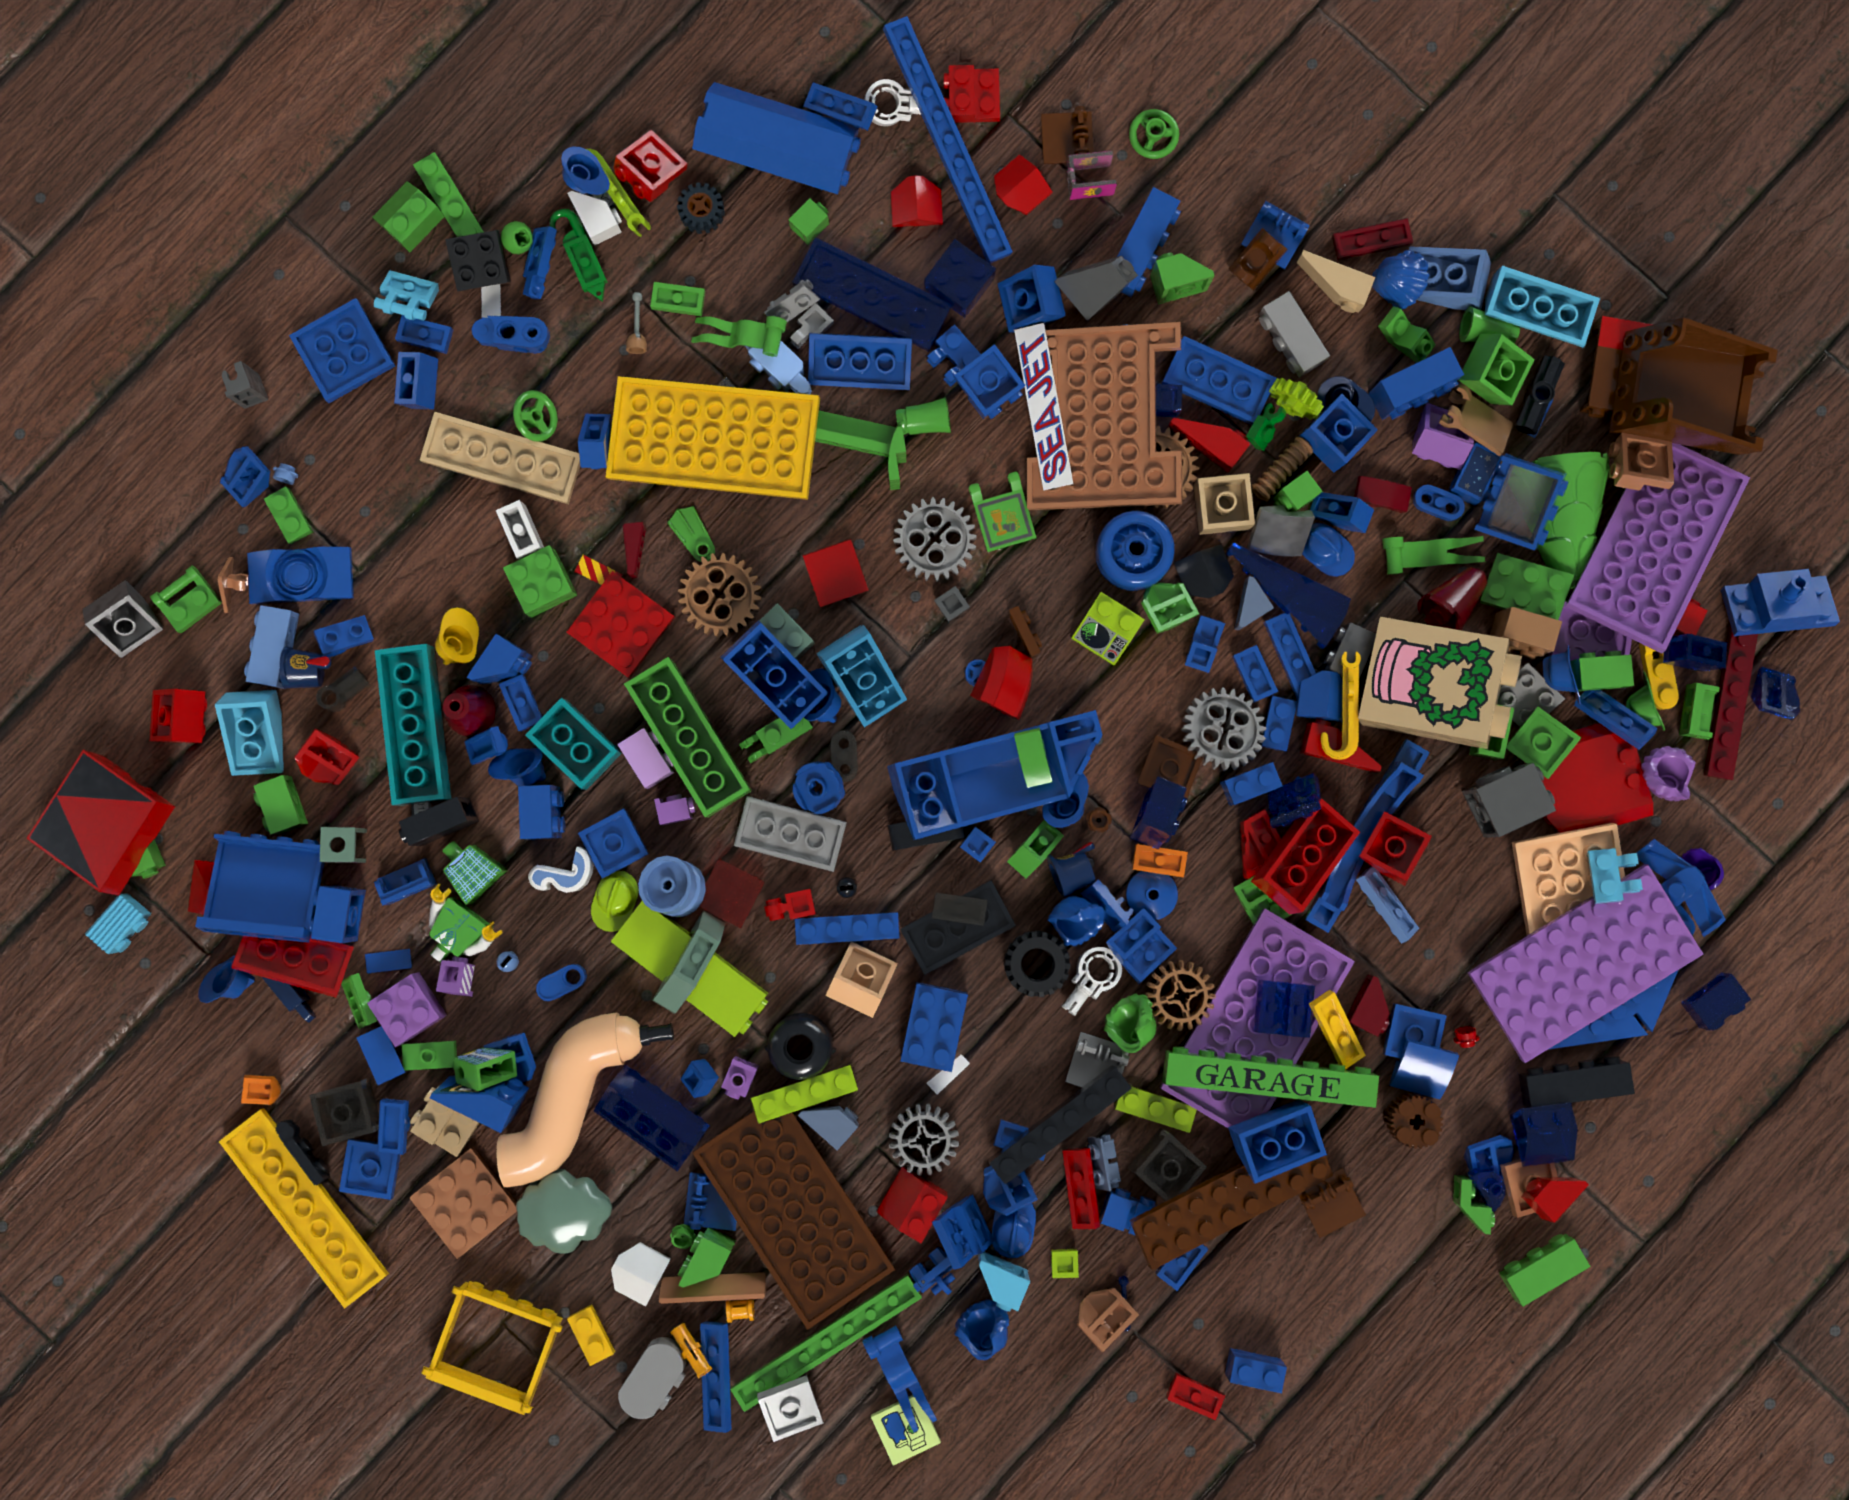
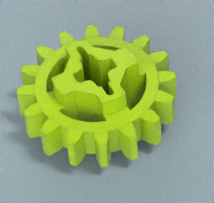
M1276 378L1269 390L1271 397L1277 399L1276 404L1283 407L1286 413L1293 417L1295 415L1301 418L1306 417L1309 420L1312 418L1316 420L1324 408L1321 405L1322 401L1316 399V393L1312 392L1306 384L1300 381L1293 382L1290 379L1286 381L1284 378Z

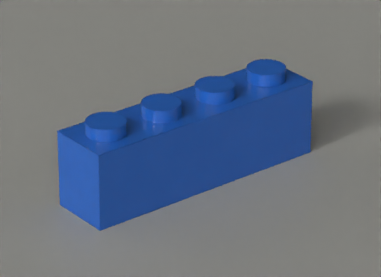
M1154 187L1118 256H1122L1133 265L1134 271L1138 275L1121 291V293L1132 297L1135 290L1140 292L1146 281V278L1143 276L1146 268L1151 270L1158 257V255L1154 254L1157 247L1163 248L1170 234L1166 232L1169 224L1175 225L1181 211L1177 210L1180 200Z

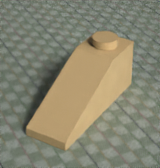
M1302 251L1297 264L1335 304L1341 306L1342 310L1350 313H1359L1365 306L1375 277L1308 251Z

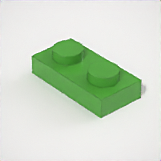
M654 282L650 307L652 310L702 316L706 291L703 288Z
M286 486L264 498L289 544H293L313 533L290 488Z

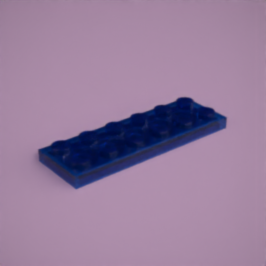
M816 237L792 282L796 286L801 280H809L813 285L811 291L820 299L899 338H912V344L928 352L952 308V304Z

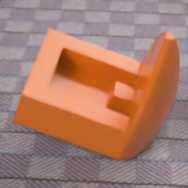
M244 1075L241 1103L272 1105L281 1093V1086L278 1080L273 1076Z

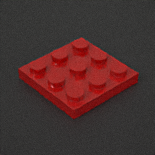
M612 571L566 633L630 679L674 620L675 616Z

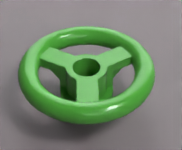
M1159 109L1143 111L1134 118L1130 125V143L1134 150L1143 157L1149 159L1163 158L1169 155L1177 146L1179 140L1178 125L1175 119L1165 111ZM1164 121H1166L1169 124L1170 128H1166V124ZM1139 124L1144 127L1147 136V142L1144 147L1140 145L1137 139ZM1151 130H1156L1159 134L1154 135L1151 133ZM1163 137H1171L1170 143L1164 149L1151 151L1155 142Z
M535 390L526 391L516 399L513 417L520 433L531 441L541 442L549 439L554 434L558 422L557 411L553 402L545 394ZM527 399H537L533 407L521 409ZM544 404L550 415L548 427L543 421L542 410ZM536 427L541 434L532 433L528 429Z

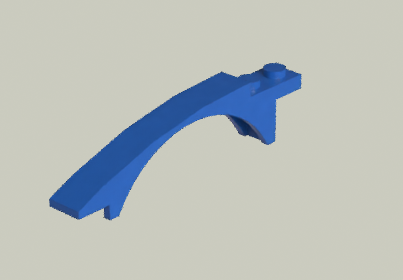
M1405 739L1380 783L1376 784L1353 824L1360 831L1359 835L1319 889L1305 920L1329 933L1340 912L1344 911L1348 905L1352 887L1364 862L1359 857L1384 811L1392 815L1405 797L1420 783L1424 775L1419 773V770L1428 757L1429 751Z

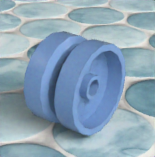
M672 856L657 857L649 862L641 872L638 883L639 895L647 907L653 911L676 918L688 916L696 911L703 902L706 892L705 879L701 871L692 863Z

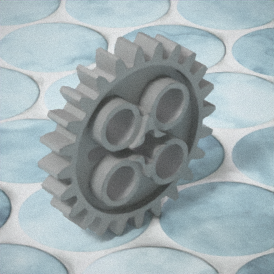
M932 497L931 503L927 505L924 499H921L920 508L913 503L912 513L906 510L903 511L907 519H898V524L902 528L894 529V533L899 535L900 538L893 539L894 544L901 545V547L897 548L895 553L904 555L901 557L900 563L909 562L906 568L907 571L913 568L916 569L915 577H918L923 572L925 573L926 581H928L930 575H934L937 582L940 574H943L946 580H948L950 571L958 575V565L964 569L967 565L964 559L972 560L973 556L968 550H975L976 546L969 542L976 540L977 535L969 534V532L975 529V525L966 524L970 520V515L961 516L963 507L955 511L954 501L949 506H945V498H942L940 504H936L934 497ZM931 516H937L941 519V524L938 527H931L927 524V519ZM950 522L951 526L940 535V544L934 542L924 556L920 557L919 553L930 544V535L936 537L945 524ZM949 533H956L959 535L960 541L957 544H950L947 542L946 536ZM913 535H921L924 538L923 544L920 546L912 545L910 538ZM935 551L940 552L943 555V560L940 563H932L929 560V555Z
M1224 687L1221 688L1218 694L1213 688L1210 690L1209 696L1203 692L1199 696L1200 700L1195 698L1191 702L1193 706H1189L1186 709L1189 715H1185L1182 719L1187 725H1184L1181 731L1188 733L1183 741H1191L1192 743L1187 750L1197 751L1194 759L1202 756L1204 758V766L1210 761L1212 762L1213 770L1221 764L1223 771L1229 768V764L1233 770H1236L1239 767V763L1245 766L1248 763V759L1253 760L1256 757L1255 752H1259L1262 749L1258 743H1262L1266 739L1260 735L1266 730V727L1259 725L1264 720V717L1256 716V713L1260 710L1259 707L1254 709L1250 707L1253 700L1243 701L1244 693L1236 697L1235 689L1226 694ZM1228 708L1230 710L1229 717L1226 720V709ZM1209 710H1215L1219 714V718L1212 717ZM1234 716L1240 717L1244 725L1237 724ZM1226 720L1224 731H1226L1227 733L1222 737L1221 750H1218V743L1223 734V727H1221V725ZM1204 733L1211 734L1214 742H1208L1204 738ZM1229 740L1235 741L1238 744V749H1233L1229 745Z

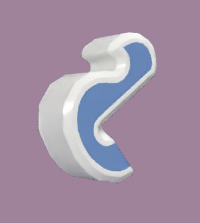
M577 846L572 871L536 865L530 870L528 879L535 889L542 891L550 890V883L558 890L566 893L580 891L589 883L593 874L594 863L587 849Z

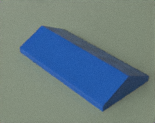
M810 333L809 384L910 390L912 338Z

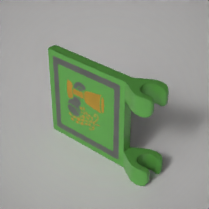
M1012 472L1007 477L1012 492L983 500L979 484L975 483L969 486L968 490L987 553L1036 538L1018 472Z

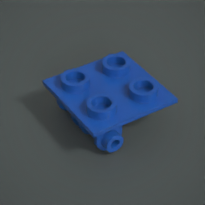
M1265 201L1241 245L1246 247L1256 234L1264 228L1272 237L1288 249L1276 264L1285 269L1310 225Z
M690 1172L684 1224L689 1225L691 1229L695 1230L705 1227L736 1231V1219L707 1175Z

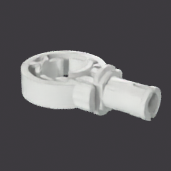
M879 80L872 84L865 94L864 100L869 101L871 99V102L875 104V97L880 91L878 89L874 95L871 92L879 86H888L882 87L881 92H890L896 100L895 112L888 115L881 113L879 115L880 118L874 115L872 122L877 125L891 126L899 121H910L912 114L921 115L913 96H911L910 89H903L899 83L893 80Z
M1105 947L1091 948L1079 957L1076 965L1077 974L1071 980L1076 984V987L1062 1007L1065 1010L1068 1009V1012L1075 1016L1090 995L1093 999H1097L1102 991L1109 990L1118 983L1122 974V965L1110 949ZM1092 952H1102V954L1094 955V957L1106 960L1110 970L1114 969L1115 964L1113 980L1110 981L1114 975L1112 972L1109 973V976L1104 981L1094 980L1088 971V965L1094 958L1091 956L1086 961L1085 958ZM1089 981L1090 985L1086 987L1085 985Z

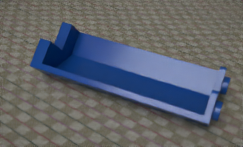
M716 82L708 89L704 99L705 110L702 117H698L695 127L693 150L837 195L842 186H847L850 172L847 171L848 161L853 152H858L861 138L857 137L858 127Z

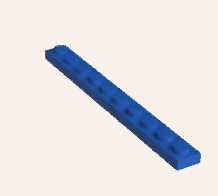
M906 16L884 25L883 31L987 263L990 264L1011 255L1013 251L908 17Z

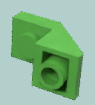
M1393 306L1378 326L1390 344L1416 363L1424 360L1436 345L1428 331L1411 325L1402 309Z
M1454 1175L1453 1202L1478 1230L1484 1234L1491 1235V1227L1495 1224V1215L1492 1208L1485 1203L1471 1202V1199L1475 1197V1185L1472 1183V1180L1463 1175Z

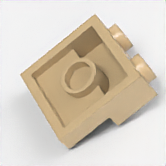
M432 1087L424 1098V1101L427 1102L424 1110H418L410 1121L414 1125L410 1132L429 1144H436L458 1157L476 1130L479 1122L430 1099L431 1094L436 1090Z

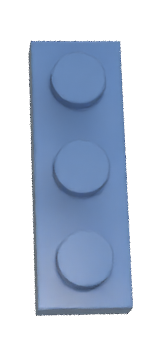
M1372 866L1367 868L1356 879L1361 890L1369 897L1376 911L1383 917L1391 932L1398 938L1401 944L1408 941L1417 932L1419 927L1379 871Z

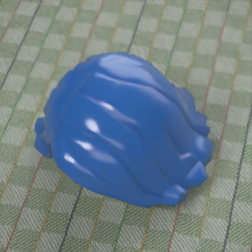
M1406 250L1397 256L1385 258L1372 274L1375 277L1372 287L1392 306L1406 309L1408 306L1416 303V299L1420 298L1427 287V280L1429 278L1428 262L1424 260L1420 253L1416 254L1411 250Z
M1070 896L1063 899L1053 908V911L1048 916V921L1052 923L1063 939L1064 946H1077L1090 940L1091 937H1095L1098 930L1102 929L1106 911L1102 906L1092 904L1084 898Z
M990 1299L974 1303L966 1309V1312L961 1314L955 1323V1336L959 1338V1341L978 1360L992 1358L993 1355L1005 1347L1008 1339V1311L997 1307V1302Z

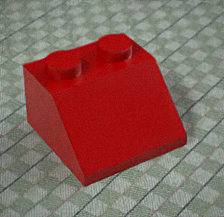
M184 689L153 690L149 741L202 743V738L206 731L205 724L203 723L204 712L207 709L205 691Z
M1384 811L1359 857L1381 874L1405 886L1432 836Z
M902 1166L876 1212L897 1230L922 1243L933 1224L932 1221L936 1219L948 1198L947 1191L914 1172H907V1168Z

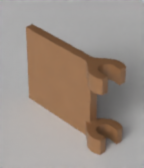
M1460 382L1456 390L1462 394L1452 390L1448 399L1454 404H1463L1461 411L1452 405L1447 414L1453 418L1443 414L1439 423L1445 428L1461 430L1498 456H1501L1509 438L1513 422L1475 398L1471 394L1470 388Z

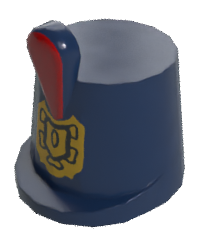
M284 647L280 656L279 668L282 687L284 689L322 687L325 669L331 666V659L327 656L322 657L320 653Z
M1093 842L1085 844L1067 856L1056 859L1052 855L1047 856V863L1052 878L1063 898L1095 882L1092 866L1084 853L1095 848Z

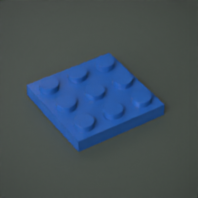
M357 298L289 335L325 401L328 403L333 402L396 366Z

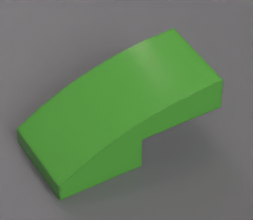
M1040 728L1014 733L1027 788L1053 782Z

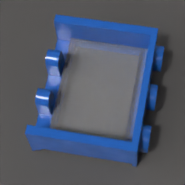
M1506 453L1502 456L1501 461L1503 462L1493 480V488L1489 498L1485 501L1481 519L1476 524L1474 530L1536 550L1538 545L1543 546L1549 531L1545 530L1548 520L1553 521L1559 506H1556L1555 502L1558 495L1563 497L1569 483L1565 481L1567 474L1513 457Z

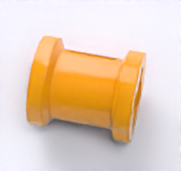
M754 1299L726 1300L727 1322L732 1323L733 1320L747 1318L750 1321H754Z

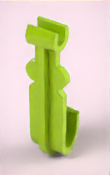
M586 149L596 156L610 182L607 192L627 220L628 227L639 237L642 236L638 231L639 224L642 223L648 230H651L650 223L641 215L605 159L596 150Z

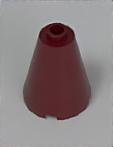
M1469 567L1423 595L1417 602V608L1419 613L1423 611L1427 616L1424 621L1428 625L1462 631L1487 586L1485 573L1478 568Z
M474 685L459 687L446 697L443 702V711L446 722L453 731L463 736H475L489 729L494 723L496 703L491 694L485 689Z

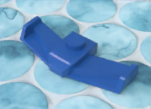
M1655 839L1636 852L1638 860L1645 865H1649L1653 871L1666 879L1661 883V886L1673 905L1677 907L1682 902H1686L1703 937L1726 921L1705 881V876L1696 866H1692Z

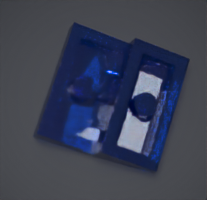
M1258 979L1254 1032L1310 1038L1313 1012L1309 1003L1314 1000L1315 986Z

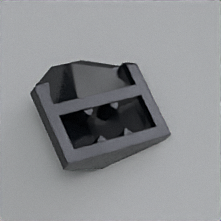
M1221 544L1199 551L1173 563L1181 583L1184 584L1190 596L1209 599L1222 594L1234 577Z

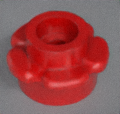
M1464 1026L1455 1029L1453 1041L1462 1048H1470L1475 1046V1042L1479 1041L1480 1036L1477 1035L1476 1028Z

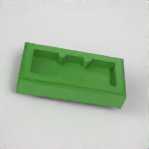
M359 973L343 979L341 985L358 1028L360 1029L377 1022L375 1015L367 1004L372 1000L371 996L365 990Z
M456 1040L402 1044L404 1070L453 1068V1060L457 1056Z

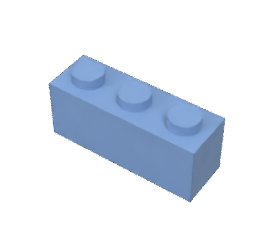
M260 605V610L257 611L254 619L256 626L255 636L251 638L249 645L251 651L250 661L246 663L244 670L246 682L284 689L279 672L280 656L284 647L293 648L299 613Z

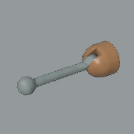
M635 292L632 295V299L635 301L634 333L627 338L626 351L632 354H643L647 352V342L645 337L639 333L642 294Z

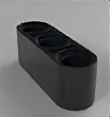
M906 822L887 825L892 851L966 838L964 826L913 840Z

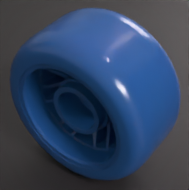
M1144 511L1124 512L1112 518L1102 529L1095 547L1096 563L1101 574L1112 585L1129 591L1147 589L1159 582L1170 569L1175 551L1174 540L1166 524L1155 515ZM1133 543L1140 545L1142 554L1133 555L1129 550V545Z

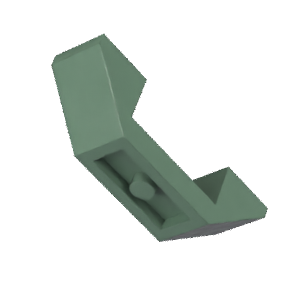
M704 910L701 912L690 932L693 934L672 973L664 978L652 1001L674 1014L678 1011L696 987L720 944L726 923Z

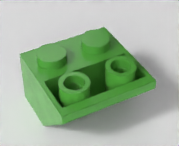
M707 1228L705 1233L700 1231L690 1249V1252L694 1253L693 1257L687 1256L678 1273V1276L682 1277L679 1286L686 1287L719 1276L736 1240L713 1228Z

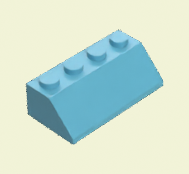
M1501 266L1493 274L1485 298V315L1583 348L1586 344L1600 298Z

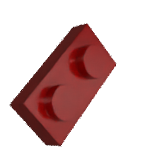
M1175 1373L1166 1398L1171 1402L1216 1420L1225 1399V1394L1179 1373Z

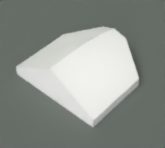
M641 1242L637 1243L618 1255L611 1269L614 1289L646 1306L671 1258Z

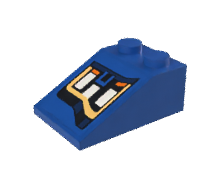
M449 1076L431 1094L430 1099L501 1133L518 1114L529 1087L523 1085L520 1080L511 1078L476 1091L457 1084L455 1076Z

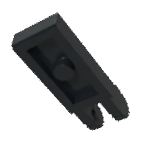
M291 1119L279 1122L276 1125V1134H279V1138L314 1185H319L329 1179L327 1165L322 1159L319 1158L317 1160L311 1152L313 1147L306 1138L301 1139L299 1136L300 1127L295 1124L296 1122H293L294 1120L291 1121Z

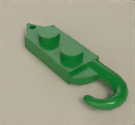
M559 209L552 214L549 225L556 229L555 223L560 217H566L570 221L573 230L564 237L563 246L585 293L589 292L603 302L605 284L608 281L577 214L572 210Z

